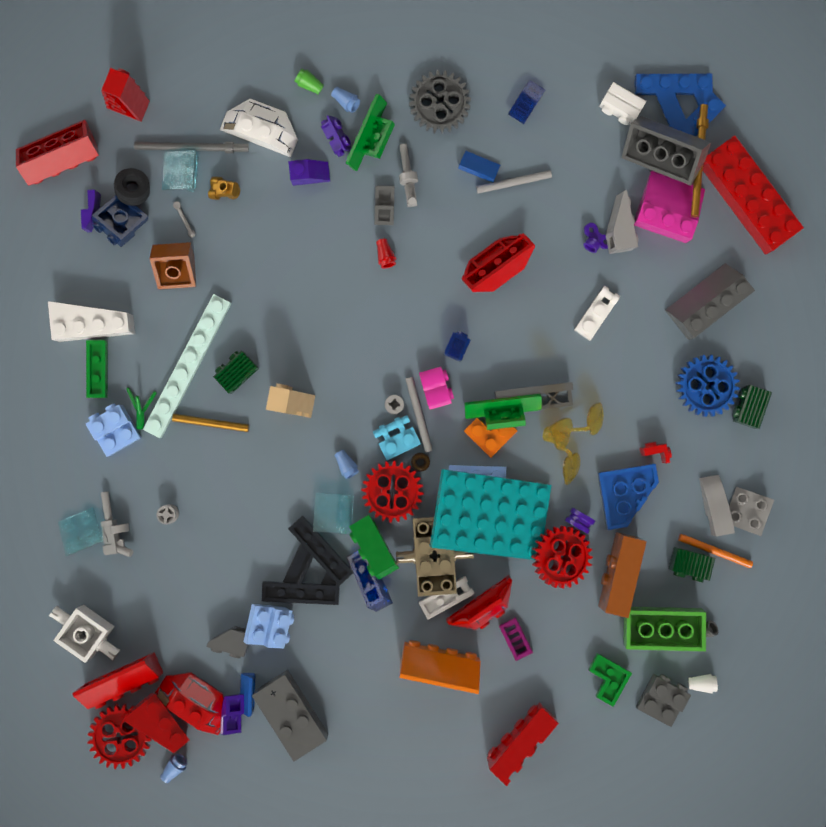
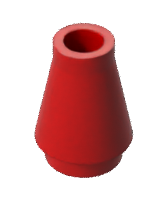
M384 238L376 241L378 264L381 265V268L386 269L396 265L395 260L397 258L387 239Z

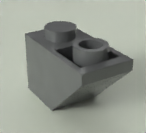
M233 626L212 638L206 647L211 648V651L216 653H222V651L230 653L229 656L234 658L244 657L249 647V644L243 642L246 629Z

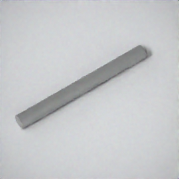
M551 170L479 185L476 186L477 194L552 178Z
M413 377L406 378L425 452L433 451Z

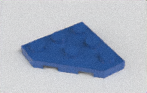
M656 464L598 473L607 530L628 527L631 523L632 518L641 509L648 499L647 497L659 483Z

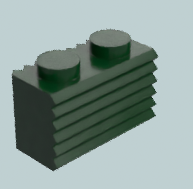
M244 351L234 352L229 357L231 361L226 365H220L215 370L216 374L213 377L229 394L236 391L259 370V367Z
M746 385L742 388L738 396L740 399L739 404L732 413L734 417L733 422L753 429H760L772 392L753 385Z
M674 547L669 569L674 571L673 575L685 578V575L692 576V580L703 583L704 580L710 581L716 558Z

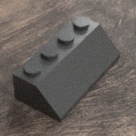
M640 116L630 124L621 158L691 186L706 160L711 142Z
M725 263L665 311L684 336L690 340L702 333L755 290L741 273Z

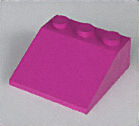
M651 171L635 216L634 226L683 243L692 240L699 221V217H691L693 185L690 186L663 174ZM701 188L699 216L705 193L703 188Z

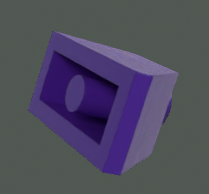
M311 159L288 161L290 181L293 186L331 182L328 162Z

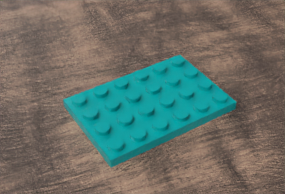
M441 469L430 547L536 560L531 557L537 553L532 548H538L539 545L535 541H542L540 534L544 535L552 485Z

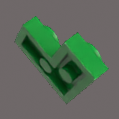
M597 653L588 668L591 673L604 679L595 696L614 707L632 673Z

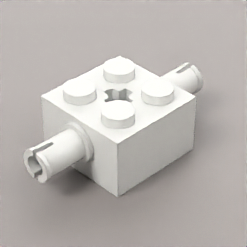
M85 605L76 608L72 615L63 611L59 606H56L50 613V617L63 625V628L53 641L84 663L92 659L98 651H101L112 661L116 658L117 653L120 652V649L107 641L108 635L115 626Z

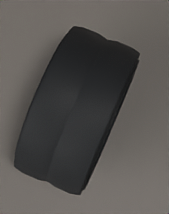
M135 168L124 169L114 179L115 194L126 205H140L149 197V179L141 170ZM134 183L138 188L131 191L127 189V185Z

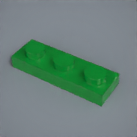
M86 340V398H108V341Z

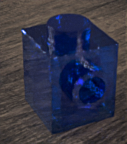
M461 331L453 332L443 355L461 362L471 341L467 338L468 335Z

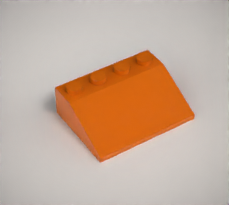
M409 640V642L404 643L399 678L479 694L481 661L477 654L472 652L461 654L456 649L447 648V650H442L437 645L428 644V646H423L418 641Z

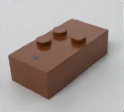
M616 532L611 555L608 554L606 559L607 571L603 574L601 580L603 588L598 606L605 613L629 618L647 541L639 537Z

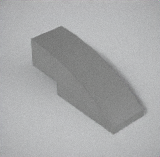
M719 475L699 478L705 514L709 519L711 535L722 536L735 533L729 504Z

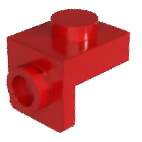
M655 441L645 443V447L640 448L641 456L660 453L662 463H670L672 454L667 444H656Z

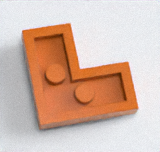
M476 418L464 432L492 458L517 430L514 427L492 429L490 431Z

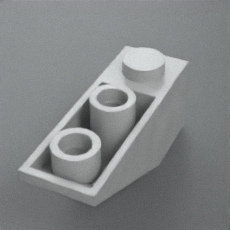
M627 190L618 194L614 202L606 232L609 254L631 251L638 247V236L634 228L635 219L631 213V199L628 196Z

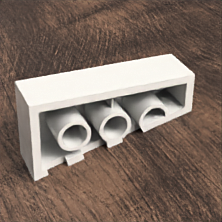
M48 301L51 339L54 341L63 342L135 334L134 318L129 313Z

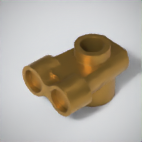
M222 177L211 178V189L208 191L210 199L219 200L221 197H228L234 200L239 197L240 187L237 182L226 181Z

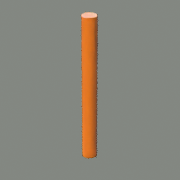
M680 534L678 541L745 567L751 568L753 566V561L684 534Z

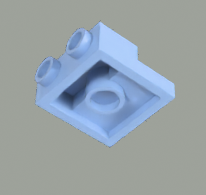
M115 403L107 406L105 413L101 415L96 413L88 418L89 422L86 423L92 437L98 441L106 457L142 438L124 406L116 405Z
M252 604L243 642L252 645H264L267 648L284 649L285 644L290 640L288 629L289 625H292L294 622L293 611L282 606Z

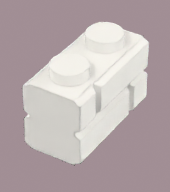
M613 82L599 107L602 108L605 114L610 116L613 114L619 118V122L628 125L637 119L646 101Z

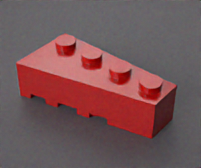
M110 68L101 89L107 109L142 122L150 101L146 97V93L135 83V79L130 77L128 71L118 68V70Z
M540 702L537 705H533L528 710V715L524 719H519L511 733L507 732L501 738V743L497 747H492L487 754L489 770L506 786L511 782L509 779L513 772L518 773L522 769L524 759L532 757L536 752V744L538 742L542 744L559 724L557 719Z

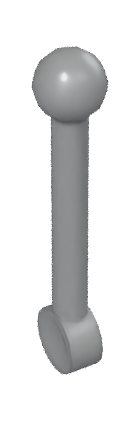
M176 201L173 203V207L178 210L188 230V236L193 238L195 231L191 229L181 210V204Z

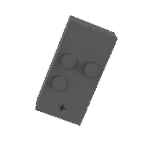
M288 669L254 691L252 697L293 762L327 741L328 732Z

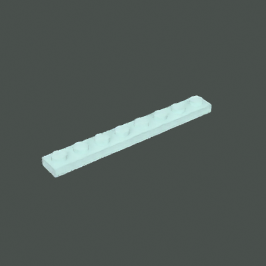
M213 294L143 430L158 438L163 437L173 414H175L232 303Z

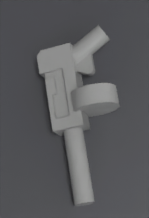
M401 144L399 146L403 173L399 175L400 184L405 187L407 207L417 206L414 184L418 182L417 172L412 171L410 168L407 144Z
M109 491L102 492L101 497L105 521L101 522L105 544L103 546V553L105 555L120 553L131 557L133 550L125 547L124 539L119 538V533L130 531L129 523L117 525V519L113 520Z

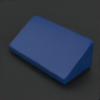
M465 151L458 169L493 183L501 165Z
M241 673L240 694H244V715L247 717L252 716L255 707V700L252 697L255 691V673Z

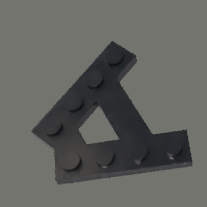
M301 516L288 528L301 543L283 582H262L261 601L339 605L340 585L354 571L304 516ZM313 558H315L326 571L321 584L302 583Z

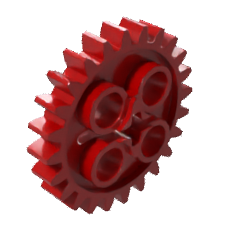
M394 460L392 466H389L388 461H386L385 467H382L379 463V470L372 468L373 475H366L370 480L363 481L367 488L361 489V491L366 492L362 499H368L364 506H371L369 513L375 511V518L381 515L382 521L388 517L390 523L393 518H396V521L399 522L401 516L407 520V513L412 516L414 515L412 508L419 509L416 502L422 503L418 496L424 495V493L418 491V489L423 487V484H417L421 478H414L416 471L410 473V465L403 468V462L396 466V461ZM394 474L395 490L398 493L394 494V505L391 509L390 493H387V490L391 489V477ZM381 476H386L389 479V484L385 487L380 486L378 483V479ZM401 477L408 480V485L405 488L397 485V480ZM381 495L386 496L388 499V503L384 506L377 503V498ZM398 497L406 498L407 504L404 507H399L396 504Z
M563 525L560 526V529L553 526V532L547 529V536L540 534L542 541H535L539 545L538 548H532L537 552L531 556L536 559L532 565L538 567L534 572L540 574L539 579L545 580L544 583L547 585L551 584L554 588L559 586L562 589L566 585L571 588V582L577 585V578L584 580L582 573H589L586 566H592L588 562V559L593 558V556L588 555L592 548L586 547L590 542L584 540L585 535L579 534V530H573V527L570 526L567 529ZM558 541L559 546L554 550V544ZM573 546H575L576 550L573 554H571V549ZM553 560V566L549 568L548 564ZM570 565V570L566 573V567Z
M116 704L114 710L109 706L107 713L102 710L100 712L101 718L97 716L94 718L97 724L92 723L90 725V728L94 731H90L87 734L93 737L87 742V744H93L89 751L97 752L93 758L100 756L99 764L107 761V768L111 763L114 764V769L119 764L124 769L127 762L130 766H133V759L139 762L141 760L139 755L145 756L146 751L144 749H149L151 746L147 743L152 740L134 727L127 729L124 721L120 719L130 710L127 709L126 704L123 705L122 709ZM111 724L114 728V731L107 732L105 730V725ZM119 732L121 736L126 735L122 740H120V737H116ZM132 732L138 733L137 735H127L131 734ZM104 737H106V738H110V737H111V739H109V740H103ZM127 741H134L136 743V747L129 748L127 746ZM107 744H114L116 751H109Z

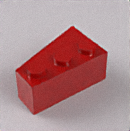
M153 692L120 717L124 722L172 753H175L190 741Z

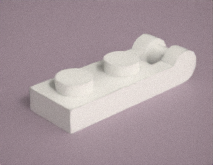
M604 286L574 330L590 341L619 300L620 295L617 293L613 294L609 291L608 287ZM604 297L610 300L607 305L601 301Z
M466 576L456 580V587H461L463 593L459 595L458 593L433 595L419 601V605L428 620L475 593L467 584Z

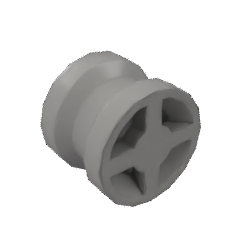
M391 395L385 401V408L391 414H398L404 408V401L400 396Z
M172 504L164 505L157 511V519L162 524L173 523L179 517L178 508Z

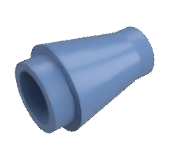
M338 86L332 91L331 96L337 100L346 112L350 111L353 113L360 105V99H358L357 95L345 91Z
M341 450L334 455L341 475L345 479H349L359 473L358 465L348 456L345 450Z
M181 754L171 756L163 773L160 775L162 781L169 783L183 772L188 764L187 759Z

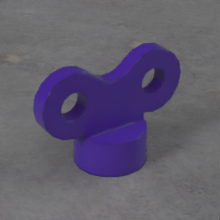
M586 224L584 233L588 238L583 244L584 248L591 253H596L600 247L608 249V245L603 242V240H606V235L599 233L596 224Z

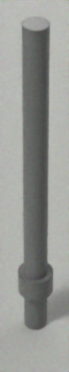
M134 142V149L225 151V153L234 154V152H249V144H234V142H225V144Z

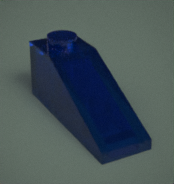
M358 551L348 556L347 558L367 608L377 612L392 604V599L383 580H379L375 575L372 577L369 573L367 560H363Z

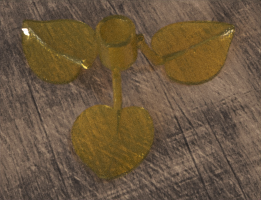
M600 402L593 404L589 409L586 427L573 428L572 420L570 418H563L544 429L543 440L554 443L557 450H563L568 454L563 463L565 485L570 484L574 480L580 469L579 454L575 452L572 454L570 450L565 448L568 445L571 432L590 430V434L595 435L600 431L604 419L603 407Z

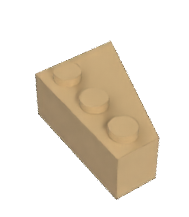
M276 383V387L270 386L266 410L311 418L315 395L292 390L293 387Z

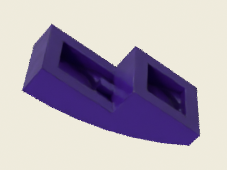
M87 190L88 209H81V229L86 232H92L94 228L92 225V215L100 209L101 194L96 190Z
M244 694L224 696L221 712V735L242 733L241 715L244 714Z

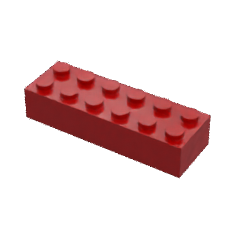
M735 135L707 155L703 164V172L765 255L774 251L804 228Z

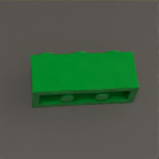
M370 515L349 526L352 531L349 535L354 543L359 544L360 549H358V552L363 560H367L369 564L367 569L372 577L375 575L380 580L399 569L397 562Z

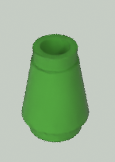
M301 68L294 81L298 84L297 86L318 95L324 86L308 69L304 70L303 68Z

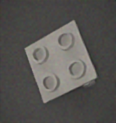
M736 487L729 506L733 526L762 536L774 499Z

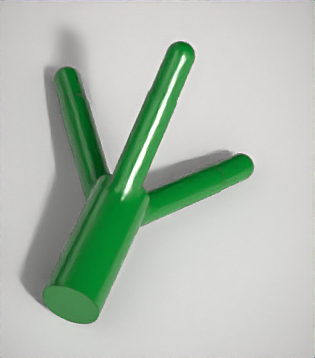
M126 388L136 410V429H143L144 413L157 392L154 391L141 410L139 396L134 398L130 388Z

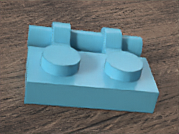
M407 415L401 418L397 417L394 419L395 421L387 425L383 424L379 426V429L373 431L375 438L383 435L385 441L379 443V446L387 461L421 444L414 428L411 427L406 430L404 424L410 422ZM399 428L401 433L390 438L388 432Z

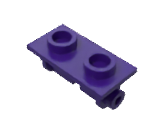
M327 115V119L321 122V128L327 139L334 137L329 144L334 154L341 157L345 154L344 150L351 151V141L344 134L341 121L336 117Z

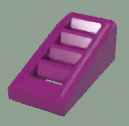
M516 617L499 625L515 661L533 653ZM513 625L516 626L515 629L506 633L505 629ZM516 632H519V636L511 640L509 639L508 636ZM520 639L523 640V643L513 647L512 643ZM526 646V650L518 654L516 653V650Z

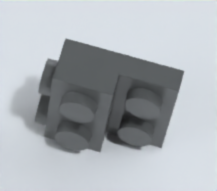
M653 673L636 708L672 727L679 712H683L691 694L687 692L688 688L680 683L674 685L667 676L663 674L657 676Z

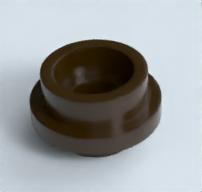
M419 452L412 457L411 465L416 471L422 472L428 469L430 459L425 453ZM419 458H422L424 460V464L422 466H419L417 464V460Z

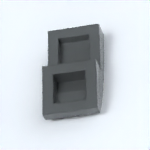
M375 186L374 225H394L395 186Z

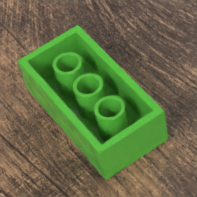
M631 607L629 618L624 617V646L630 650L706 652V612L702 608Z

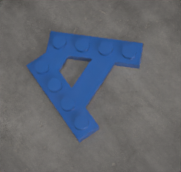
M712 73L636 74L635 95H656L669 127L695 137L698 135L696 126L700 114V105H708L707 119H709V123L726 106L713 93ZM676 95H694L699 107L687 119Z

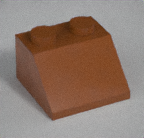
M191 242L152 245L149 259L158 289L196 287L195 258Z

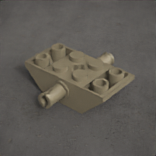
M434 517L413 518L415 549L413 551H396L397 564L412 562L416 564L418 597L457 594L456 559H474L473 553L430 547ZM434 550L437 554H440V556H437V559L429 557Z

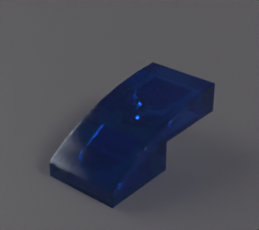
M529 80L508 115L525 124L543 96L545 89Z

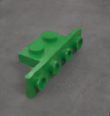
M376 94L372 100L352 149L347 156L346 164L355 171H358L364 155L378 159L381 158L395 126L393 121L381 118L387 102L380 94Z
M541 394L465 402V418L485 417L487 430L526 426L524 412L541 410L542 397Z

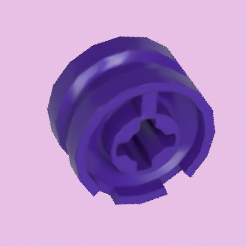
M572 507L570 510L571 514L566 517L565 521L589 534L590 526L594 525L596 521Z

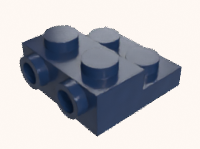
M116 195L92 215L94 229L99 233L104 232L111 244H118L120 247L133 238L135 231L148 221V216L136 205H126Z

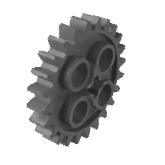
M437 70L435 76L430 71L429 78L422 75L423 82L416 81L417 87H412L414 94L409 96L413 100L409 102V107L413 108L411 115L417 114L414 117V121L421 120L419 123L420 127L426 125V131L433 128L434 134L437 129H440L441 134H443L445 128L450 133L451 126L458 129L457 122L464 123L463 117H468V112L465 110H470L471 105L467 104L471 102V97H466L469 95V90H464L466 83L459 84L460 77L455 80L454 73L447 76V71L445 70L443 75H440L439 70ZM436 86H442L444 90L441 92H437L434 90V88ZM450 98H456L458 100V103L451 104L448 100ZM424 100H429L432 104L430 106H424L422 105V102ZM439 112L445 113L446 117L443 119L437 118L436 114Z

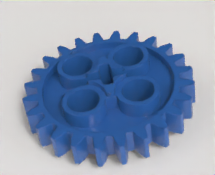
M702 355L700 360L695 357L693 358V363L690 361L686 362L688 368H681L684 374L677 375L681 378V381L676 382V384L680 385L681 388L677 389L676 392H682L678 399L685 400L682 404L683 406L690 405L688 408L689 412L695 409V415H699L702 412V416L707 417L709 412L710 416L713 417L715 416V411L718 414H723L722 409L729 410L727 404H735L732 398H737L738 395L734 391L740 390L739 387L735 386V383L740 382V380L734 379V376L738 374L737 372L731 373L733 365L726 367L727 360L720 363V356L713 359V355H708L706 359V356ZM707 367L712 370L711 377H708L705 373ZM693 379L698 383V387L695 390L691 387ZM709 382V383H710V385L708 386L709 389H706V388H705V387L707 386L706 383ZM720 382H722L725 387L723 392H720L718 390V384ZM705 394H707L710 397V402L708 404H705L703 402V396Z

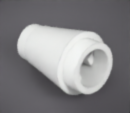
M711 674L692 678L688 677L689 689L711 694L717 692V677Z

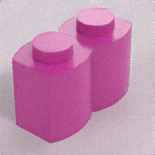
M441 367L419 373L429 410L452 404L451 399H454L452 389L447 388L446 381L449 380L446 369L442 370Z

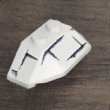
M248 99L227 111L220 128L221 131L289 157L292 156L298 141L286 112L253 99Z

